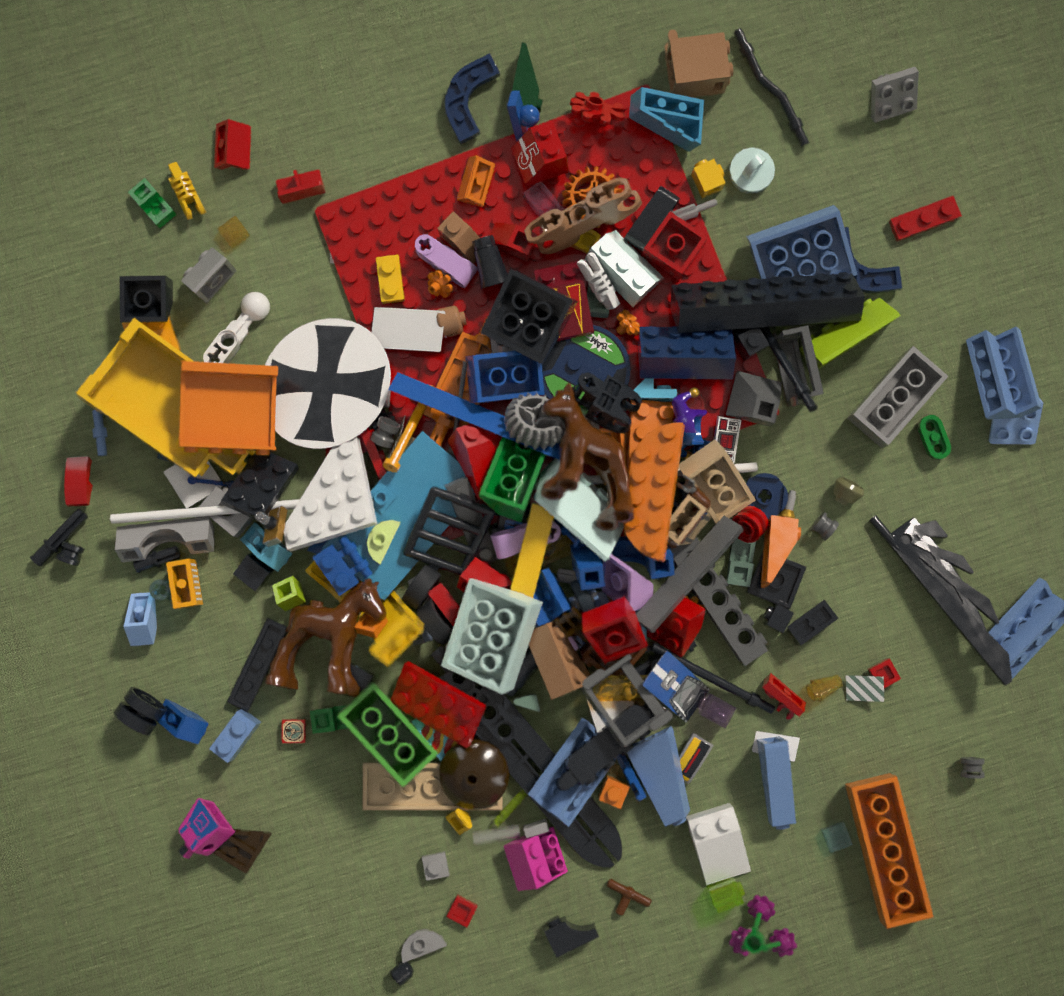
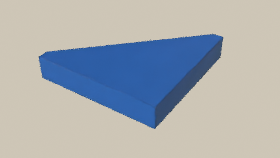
M620 754L617 757V761L634 795L639 801L646 798L626 756Z

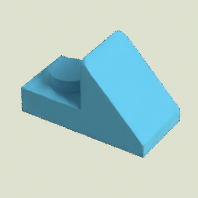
M645 378L634 389L642 400L672 402V399L677 396V389H671L669 385H659L657 389H654V378Z

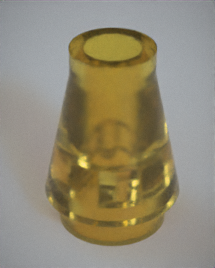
M836 674L830 677L810 680V683L806 685V690L812 701L818 700L821 702L837 689L842 688L843 683Z

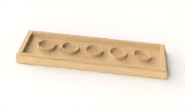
M379 762L363 763V810L471 809H465L454 804L443 792L439 780L441 762H429L404 787ZM474 775L468 777L471 782L477 781ZM503 796L495 804L479 810H502Z

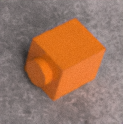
M606 775L599 791L598 799L621 809L630 787L628 783Z

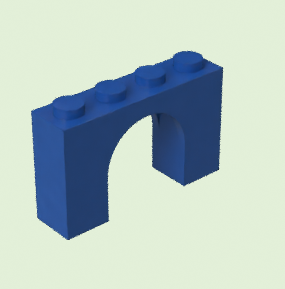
M622 536L618 538L611 554L619 560L642 564L646 567L651 579L674 576L673 553L668 545L665 562H661L642 554L628 537ZM573 544L570 545L572 567L581 590L605 587L603 559L586 544L580 549H575Z

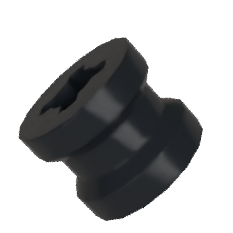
M62 541V550L57 554L56 559L78 566L80 563L79 556L84 553L85 548Z

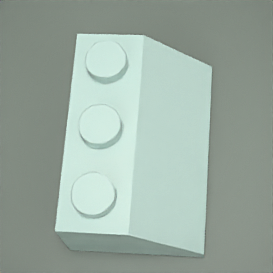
M617 231L605 234L588 252V254L591 251L595 253L615 290L632 307L664 279Z

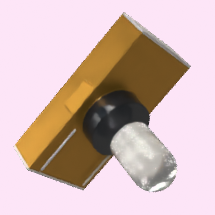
M284 506L271 509L268 516L263 512H257L255 515L256 520L264 524L263 544L268 547L279 544L283 540L288 510Z

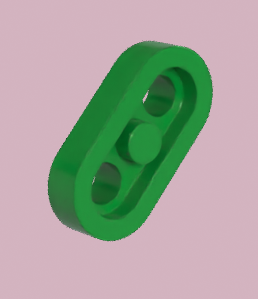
M927 415L920 419L918 422V432L926 453L934 460L946 458L951 452V444L941 419L935 415ZM927 423L931 424V431H928L926 429ZM935 445L940 447L939 453L934 450Z

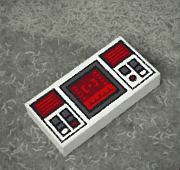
M717 416L713 440H716L726 450L734 463L741 420Z

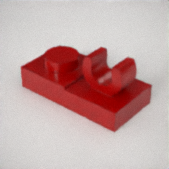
M770 673L764 679L762 688L770 698L779 701L777 711L780 712L782 708L789 709V712L786 714L787 720L791 719L794 713L800 717L805 712L806 702L777 677Z

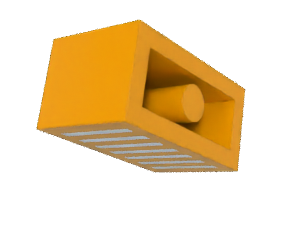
M196 559L167 562L173 609L203 605Z

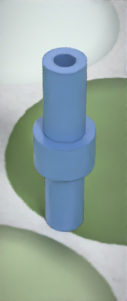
M93 410L94 428L92 432L93 438L96 439L98 456H106L105 438L107 437V429L104 427L102 414Z

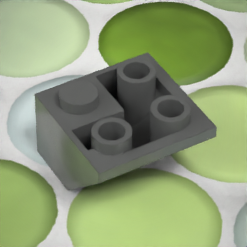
M736 371L726 416L769 427L775 423L780 404L782 382Z

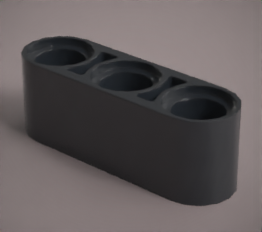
M661 185L632 225L624 240L643 252L646 244L667 214L674 210L680 198Z

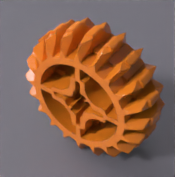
M597 166L594 167L593 172H590L589 167H585L584 174L578 169L576 171L577 177L571 175L569 177L571 183L568 182L564 185L566 190L562 192V197L566 199L562 201L563 206L569 208L576 204L575 200L580 202L586 199V195L591 189L598 186V183L602 184L613 180L614 174H610L607 177V170L603 169L599 173ZM591 182L589 188L576 191L581 185ZM620 184L615 187L614 194L623 192V189L618 188Z

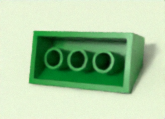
M502 437L479 497L498 515L521 523L547 455L529 447L525 448L522 444Z

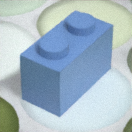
M238 710L209 749L227 763L233 761L261 724V721L247 711Z

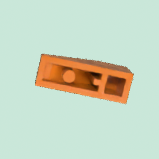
M774 515L769 517L768 529L764 534L761 588H766L772 583L796 542L799 541L801 537V527H798L799 519Z

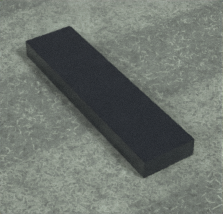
M267 618L227 700L228 703L244 711H250L277 653L279 641L287 634L285 631L287 626Z

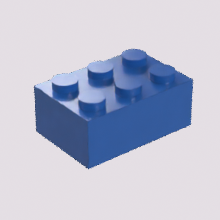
M517 351L465 356L468 362L467 377L470 402L472 403L518 398L519 394L526 397L528 392L532 396L536 393L538 395H545L542 364Z

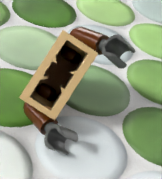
M682 475L686 479L683 485L676 482L677 487L689 493V495L671 516L667 542L670 548H677L680 545L692 543L711 518L708 512L711 505L710 499L695 486V481L686 475Z

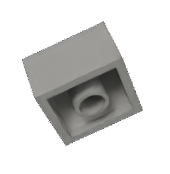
M211 247L209 251L206 250L200 255L199 262L194 267H190L185 271L184 278L181 281L207 304L237 270L223 255Z

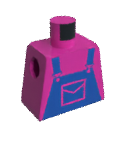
M198 798L180 825L179 833L185 842L178 851L184 858L189 859L194 853L208 856L234 834V829L214 802Z

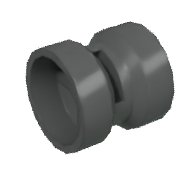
M379 417L377 421L378 428L376 431H373L370 439L377 445L391 448L394 443L393 437L399 432L401 426L392 419Z

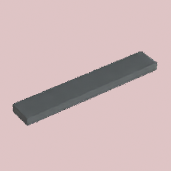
M724 515L674 571V576H670L636 614L639 624L651 633H654L743 532L742 526Z

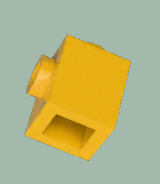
M704 159L694 165L691 176L702 198L723 190L725 185L723 179L724 171L720 164H716L715 159L710 161Z

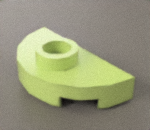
M382 521L375 525L369 533L367 540L368 552L373 560L380 565L401 523L400 521Z

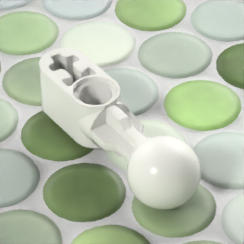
M250 292L243 297L241 301V315L237 320L231 321L227 328L216 336L203 355L204 362H211L212 358H218V363H230L238 352L241 342L248 334L250 324L253 321L264 319L270 311L269 300L264 294ZM227 338L235 340L233 345L229 347L224 346L223 341Z

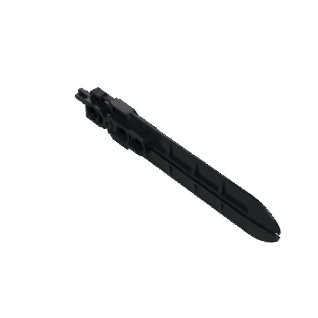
M442 646L431 654L440 666L446 652ZM441 666L445 673L439 679L483 704L494 708L495 713L493 717L486 719L482 716L476 734L481 740L493 744L502 752L508 763L509 773L528 795L540 776L528 763L527 759L530 757L537 767L544 772L555 757L553 751L505 694L496 692L483 685L479 689L475 688V681L466 677L463 682L455 683L452 679L454 672ZM501 724H508L510 730L506 736L498 734V727ZM513 738L526 752L525 755L522 756V754L511 743V740H513ZM591 796L578 813L593 831L591 836L576 818L568 827L533 800L572 848L587 862L608 868L615 865L594 841L597 837L618 862L622 858V843L617 828Z

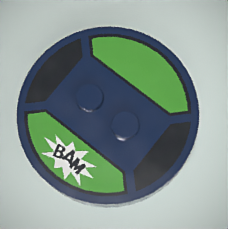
M593 325L594 334L556 341L545 362L542 364L544 393L547 399H551L557 390H563L568 383L572 387L577 385V379L582 373H591L602 381L605 380L607 375H610L628 386L631 368L629 356L624 345L610 331ZM589 379V381H588L587 384H586L587 387H588L589 383L591 382L590 379Z

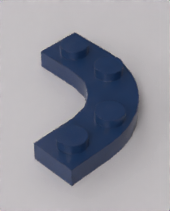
M490 53L461 68L450 81L445 96L447 118L460 144L480 135V131L468 107L471 94L479 86L500 76V72Z
M844 227L857 275L854 277L862 292L881 293L901 290L900 267L875 269L861 265L854 258L851 249L849 227Z

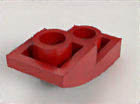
M88 456L70 457L66 460L64 492L67 507L88 506L90 504L93 485L89 482L92 460Z

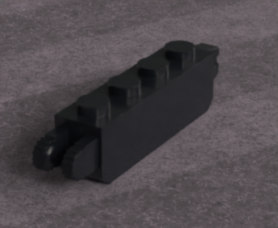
M646 704L641 707L632 705L616 716L613 721L623 736L627 737L652 719L654 715ZM604 726L564 760V768L567 771L556 780L557 788L561 791H567L576 783L578 786L584 783L586 786L590 785L598 778L596 773L602 768L606 771L616 763L614 758L620 753L622 755L628 753L634 747L632 745L633 742L621 748L608 728ZM650 729L638 737L640 741L651 733Z

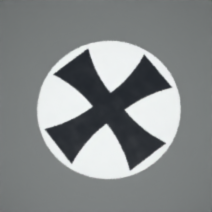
M321 319L302 325L280 341L265 364L266 366H278L275 431L287 441L306 448H330L354 439L374 422L381 412L389 393L391 372L384 347L368 329L344 319Z

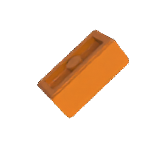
M477 155L470 157L466 165L457 200L483 207L495 164Z

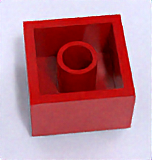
M670 211L644 247L642 256L677 280H680L704 246L708 236Z

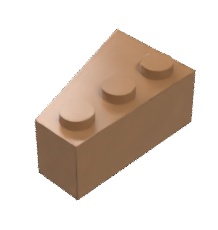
M555 621L533 630L529 647L551 700L583 687L582 682L591 675L569 639L566 638L565 633L556 625Z

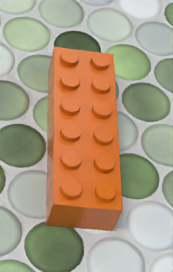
M887 773L845 784L880 922L888 929L933 918L897 776Z

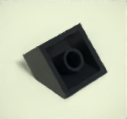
M165 275L119 276L120 323H131L134 318L141 323L168 321L173 305V280Z

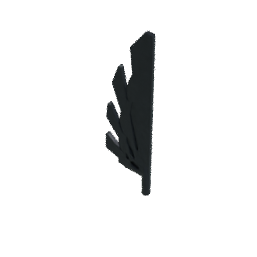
M877 515L869 520L870 523L1004 686L1012 682L1009 654L987 632L979 611L983 613L994 624H999L990 599L962 581L953 568L954 566L970 575L974 573L964 556L941 549L931 537L943 539L948 537L938 522L933 520L920 524L913 517L891 533Z

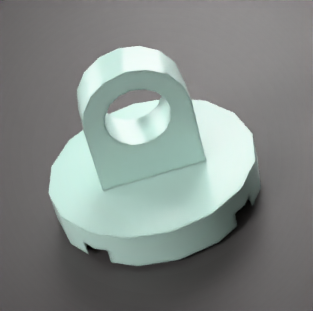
M743 149L731 161L730 179L734 186L744 193H759L766 189L774 178V162L769 154L761 149Z

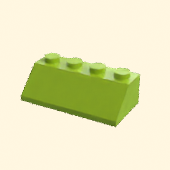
M880 297L875 301H872L870 298L864 302L861 321L840 322L837 325L830 323L821 329V335L817 337L814 334L811 335L818 369L891 324L901 316L899 312ZM802 346L799 350L801 355L805 359V354Z

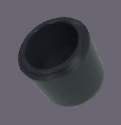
M402 961L390 970V975L399 986L405 984L414 973L412 966L408 962L403 963Z

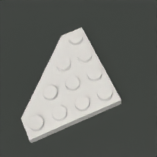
M358 437L331 448L285 523L284 537L286 548L290 552L377 525Z

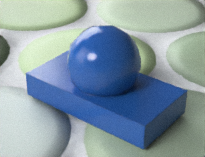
M511 91L507 109L515 139L518 141L527 132L528 128L538 123L540 113L533 105L527 104L523 106L520 91Z

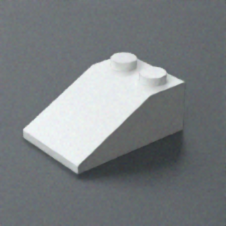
M730 803L686 816V822L706 885L751 871L734 808Z

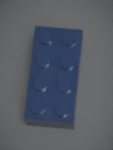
M676 326L639 327L638 360L640 378L733 379L736 355L732 329L678 333Z

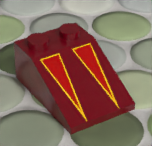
M577 262L534 270L535 280L578 301L557 341L594 334L584 280Z

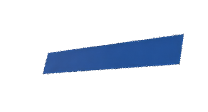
M399 372L388 390L517 442L516 438H510V432L506 431V424H504L505 416ZM561 441L555 443L552 448L547 446L543 450L538 446L535 450L560 460L559 445Z

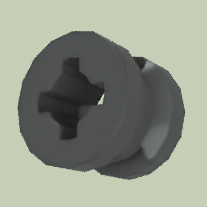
M823 512L810 528L811 531L815 530L819 533L824 541L839 526L836 520L832 521L826 516V512Z
M960 758V762L963 764L960 777L985 778V773L982 771V766L985 764L984 758Z

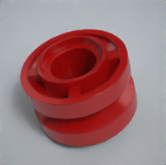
M746 506L732 519L743 528V532L737 538L746 543L756 542L765 533L769 525L764 512L754 506Z

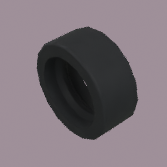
M426 564L404 593L402 601L418 610L428 598V592L437 585L442 575Z
M430 599L417 610V616L424 623V629L436 642L445 645L449 642L454 627L434 601Z

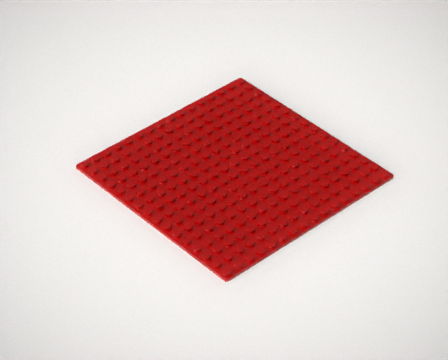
M643 85L604 100L606 104L614 105V103H620L623 105L622 113L625 114L623 121L619 122L611 118L609 125H602L598 120L586 123L581 119V113L574 115L572 112L552 119L567 156L568 173L526 187L511 150L517 143L515 135L511 134L318 206L315 209V213L357 324L365 327L372 333L375 307L438 310L456 306L459 312L464 311L467 325L463 326V332L472 336L479 334L503 283L481 289L479 273L477 271L466 288H462L451 280L448 282L453 286L450 295L444 298L440 294L437 297L429 293L428 281L430 279L427 277L430 272L435 273L436 269L417 255L415 241L419 236L423 234L430 235L464 258L439 236L438 227L452 212L465 221L480 238L490 235L495 222L518 225L526 229L532 221L550 210H565L567 207L563 206L562 201L566 198L562 197V192L566 190L564 188L565 183H571L569 177L571 175L577 177L576 171L578 169L584 174L585 167H589L590 172H593L595 166L598 167L599 173L606 169L607 177L610 174H614V179L626 178L631 190L637 191L642 201L638 210L625 219L612 225H605L603 223L600 228H593L592 230L601 235L600 239L605 234L617 231L625 238L632 225L661 185L680 198L673 211L691 204L697 206L673 143L629 118L631 95L641 87L651 89L650 86ZM475 155L495 164L483 207L457 200L468 159ZM591 182L581 185L576 191L589 188ZM620 184L618 188L624 191L625 185ZM635 197L625 199L623 205L625 207L632 206L635 203ZM698 212L697 217L686 220V222L708 236V238L680 280H677L643 257L664 279L634 307L616 291L615 294L620 304L616 308L609 310L608 318L591 317L593 325L610 331L624 345L629 356L631 368L628 386L633 390L645 379L640 378L639 335L632 334L630 336L627 332L620 335L616 330L620 326L617 315L623 310H627L637 318L635 322H638L640 327H673L676 324L670 310L671 285L683 282L692 284L704 281L722 282L727 280L700 212ZM536 227L532 232L539 236L543 233V229ZM545 241L544 248H550L554 241ZM427 244L426 246L421 245L422 251H424V249L430 250L429 244ZM536 244L528 262L499 250L508 273L510 269H514L535 279L534 270L580 260L587 262L585 260L587 254L571 246L552 254H542ZM630 244L642 256L643 252ZM399 255L405 301L382 304L376 257ZM583 276L584 285H585L586 294H587V284H588V281H586V279H585L584 276ZM460 335L447 338L442 337L440 352L384 348L390 364V385L399 372L436 388ZM734 345L736 361L733 379L654 378V389H657L659 385H669L671 389H677V395L689 392L692 388H697L699 390L698 396L704 402L703 410H707V414L702 416L701 419L702 439L713 441L717 416L734 418L726 416V411L736 371L766 378L757 355L744 361ZM391 391L389 410L393 412L396 422L400 425L405 416L401 431L403 433L418 402ZM513 399L480 402L479 406L505 416L506 408ZM422 415L411 437L417 438L422 431L430 437L436 425L435 420ZM615 420L618 425L626 426L624 423ZM741 420L740 430L757 423ZM453 428L448 430L441 447L446 452L450 448L448 440L453 434ZM694 445L687 446L684 448V450H690L694 447ZM547 455L541 471L555 458ZM583 463L582 473L588 476L596 475L594 468ZM537 489L533 490V493L529 500L531 505L532 503L539 504L533 498L534 494L537 492ZM475 495V499L477 502L489 506L483 500L479 501ZM494 515L490 525L497 523L498 516ZM449 525L440 536L453 540L464 536L461 529Z

